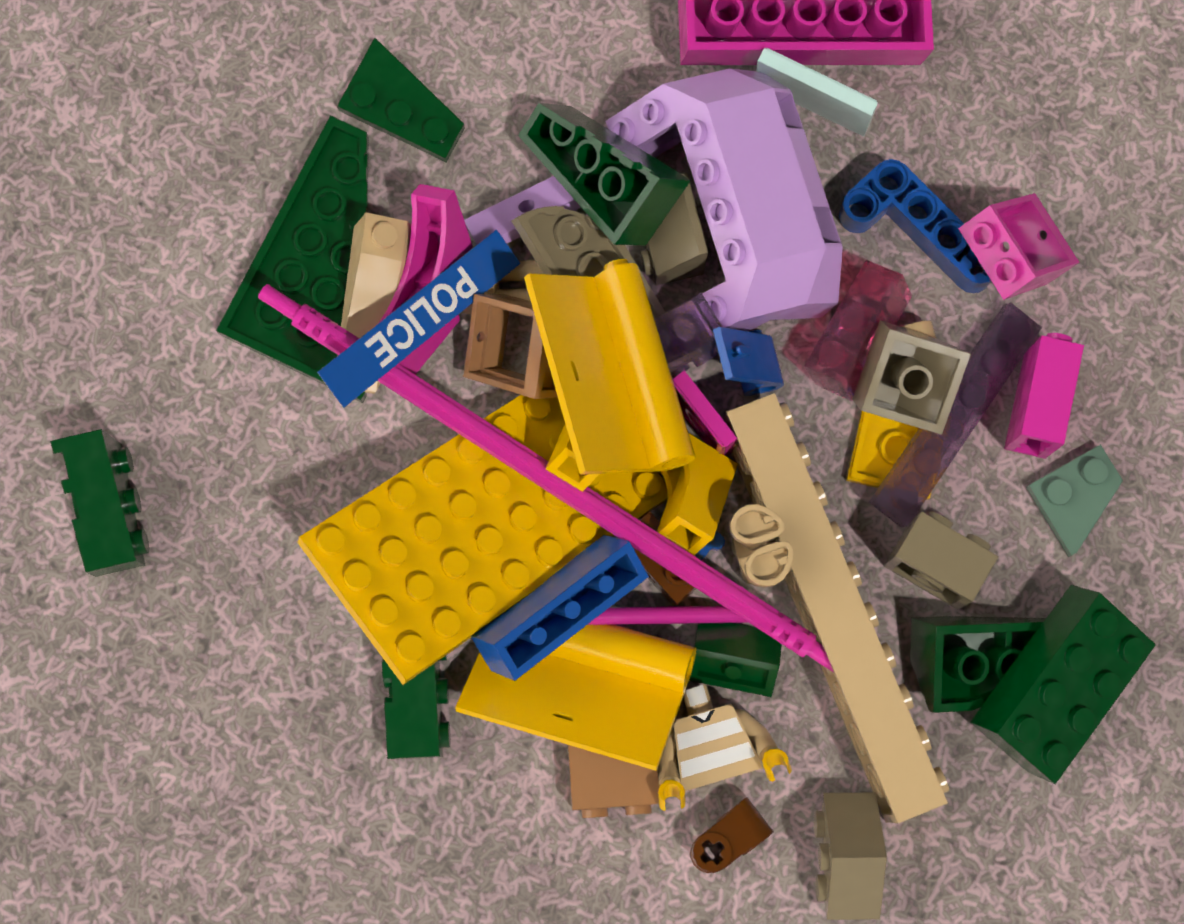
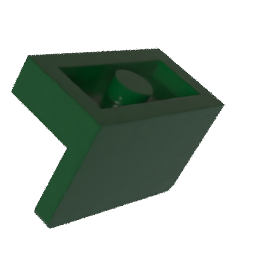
M698 623L694 644L696 656L689 681L772 697L780 666L782 644L754 626L739 623Z

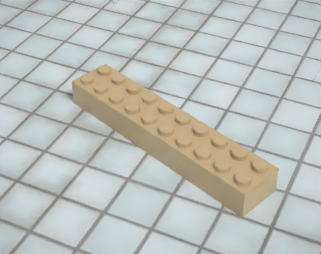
M775 393L727 411L724 422L737 437L732 454L735 462L738 463V469L752 503L769 508L780 516L785 524L784 531L771 541L772 543L789 542L793 547L794 557L791 569L784 578L804 628L817 635L816 641L824 647L834 673L821 664L820 666L873 792H876L877 802L885 822L898 824L948 804L944 793L949 792L946 778L939 766L933 768L926 751L931 750L929 738L922 725L915 726L909 712L910 709L914 708V704L904 683L897 684L892 672V668L896 667L894 655L886 642L881 644L874 629L879 626L877 615L869 601L863 603L857 587L862 585L859 572L852 561L846 563L840 549L841 546L845 545L842 532L836 521L829 523L823 508L828 505L825 492L819 481L812 482L806 468L811 465L810 457L803 442L796 443L791 433L790 427L794 426V420L788 405L785 402L779 404Z

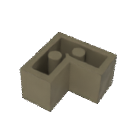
M876 792L823 793L822 811L814 812L815 837L823 838V843H819L818 862L819 869L824 871V874H816L817 901L825 902L827 920L880 919L887 855Z

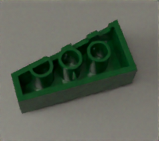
M538 103L518 135L614 245L646 246L691 181L572 106Z

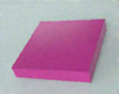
M684 370L672 379L684 418L704 443L717 450L719 454L726 457L729 456L734 450L737 437Z

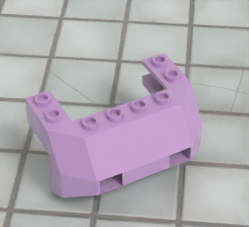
M729 68L664 83L606 120L609 130L654 158L682 141L726 279L725 282L666 313L678 352L708 351L716 348L713 329L718 327L750 331L770 320L821 318L838 304L843 246L792 92L789 88L764 73Z

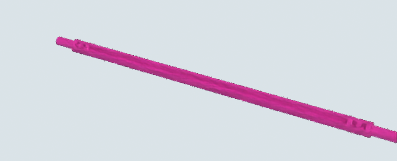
M266 284L259 293L258 298L291 319L292 326L337 355H340L359 339L309 305H299L269 284ZM397 364L378 380L384 386L616 537L630 541L633 548L802 658L807 655L834 673L823 645L816 641L817 635L589 487L582 492L547 471L546 467L549 461L403 366Z

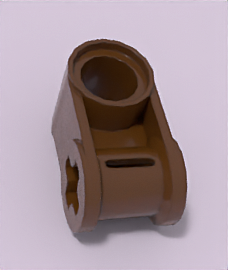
M746 797L717 819L716 824L692 843L690 857L693 865L699 871L705 873L719 872L741 855H746L767 839L774 831L749 798ZM704 841L710 846L716 843L720 845L722 850L717 854L720 860L717 865L712 860L705 863L701 860L700 856L705 852L702 847Z

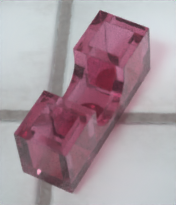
M865 261L804 365L816 385L852 401L879 321L882 320L896 325L912 298L903 274L871 261Z

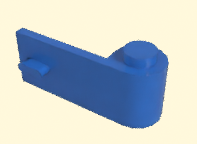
M725 327L713 329L725 380L740 381L744 396L771 392L784 386L772 336L763 334L762 330L748 332Z

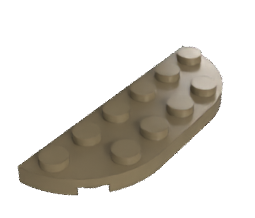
M549 206L528 211L511 220L544 274L595 277L604 271L603 267L605 264L613 260L627 259L628 263H635L626 246L614 245L588 214L584 215L573 210L564 209L562 206ZM640 271L673 379L680 374V370H684L683 353L677 351L666 312Z

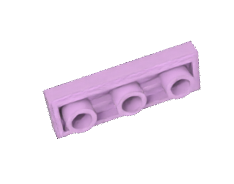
M552 176L464 221L476 245L496 229L505 242L509 243L521 237L511 222L516 217L528 211L549 206H562L564 209L576 211L580 208V205L558 180Z

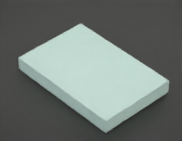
M769 48L763 49L757 62V72L764 73L789 88L795 104L863 137L865 136L878 104L877 100Z

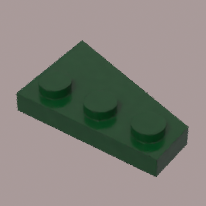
M376 38L372 41L337 105L340 112L446 163L465 129L464 123Z

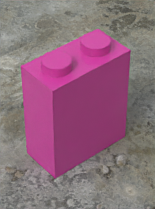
M1048 333L1047 336L1042 335L1024 353L1004 447L1005 450L1046 459L1064 445L1084 345L1073 343V338L1068 335Z

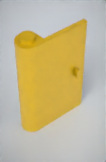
M617 259L605 264L603 267L604 271L595 277L531 273L524 277L579 474L667 471L679 468L695 460L696 456L639 266L635 263H628L627 259Z
M586 625L515 681L492 672L479 652L455 709L459 713L657 771L692 673L696 647L618 625Z

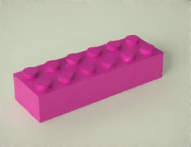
M678 0L680 65H757L764 48H769L802 65H921L934 50L931 0Z

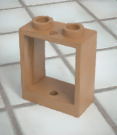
M474 294L463 377L533 399L558 398L531 301L505 294ZM509 311L533 317L526 375L502 368Z

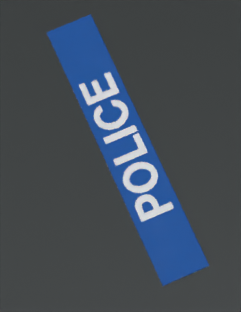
M496 229L317 373L341 406L345 408L471 305L474 294H484L521 263Z

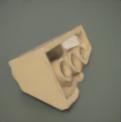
M366 212L354 226L341 327L359 339L380 322L397 290L410 244L412 224L408 221ZM376 381L364 392L375 394L380 382Z

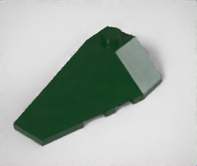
M911 617L910 661L928 710L932 713L973 711L980 708L1046 618Z

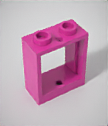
M1035 193L989 205L958 228L1003 300L1045 286L1079 263ZM1042 230L1047 233L1045 240L1040 236ZM1004 242H1008L1010 245L1009 251L1004 247Z

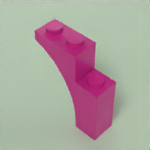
M419 184L411 193L412 226L408 255L397 290L380 322L473 248L455 190ZM459 314L398 364L416 375L460 321Z

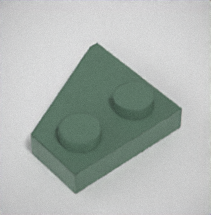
M1100 444L1033 482L1026 488L1067 556L1070 557L1078 552L1123 480Z

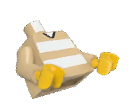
M706 684L687 689L683 699L689 716L674 721L658 765L659 806L661 810L666 811L665 799L677 797L680 800L682 809L686 803L685 791L762 769L763 767L767 779L773 782L775 777L771 769L775 765H783L786 767L787 772L791 773L792 769L788 756L777 747L768 730L746 710L734 709L732 704L713 709Z

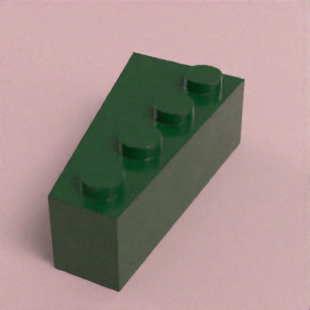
M447 655L404 685H402L385 660H382L384 687L389 688V697L384 699L387 759L443 757V748L451 746L450 722H442L441 704H449L448 678H440V661H447Z

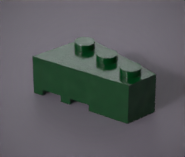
M102 429L51 440L53 454L61 453L64 457L68 478L61 480L64 494L71 492L76 517L72 519V524L85 572L98 577L145 566L143 554L149 553L150 548L145 530L143 528L138 529L135 513L141 512L142 507L137 489L130 488L128 473L133 472L134 466L128 447L123 448L120 442Z

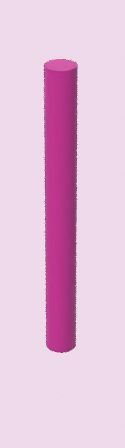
M724 606L610 607L588 625L749 622Z

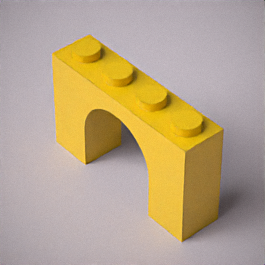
M564 424L546 470L583 492L599 474H579L566 424ZM689 433L696 456L695 460L676 469L660 471L666 482L668 499L657 532L694 556L715 536L738 463L725 455L719 454L717 450Z

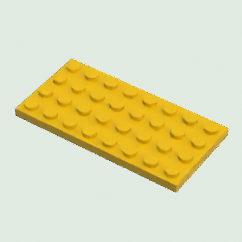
M519 395L483 418L547 461L550 460L565 424L558 398L533 399L523 395ZM459 434L299 536L297 543L402 685H404L532 593L603 535L615 537V535ZM657 471L599 474L588 486L638 520L668 499L666 482Z

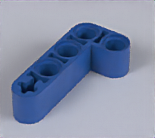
M889 159L879 163L849 190L844 197L839 211V220L842 226L849 232L863 233L887 214L965 292L979 293L985 290L991 283L984 269L982 273H978L975 276L969 271L971 268H975L978 265L982 267V265L958 229L964 223L899 160ZM882 177L892 178L898 184V188L895 190L885 189L880 184L879 179ZM861 204L867 208L869 215L862 218L852 214L849 206ZM919 206L923 208L927 218H914L909 213L908 207ZM949 235L954 239L956 248H944L938 242L937 236ZM963 250H966L968 254L964 255L961 261L958 262V257Z

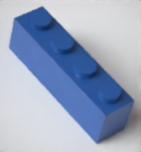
M603 535L532 593L476 632L471 638L492 672L515 681L649 576L630 541Z

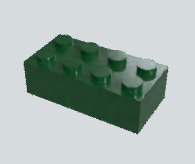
M1070 585L970 723L1027 772L1056 785L1156 644L1100 592Z

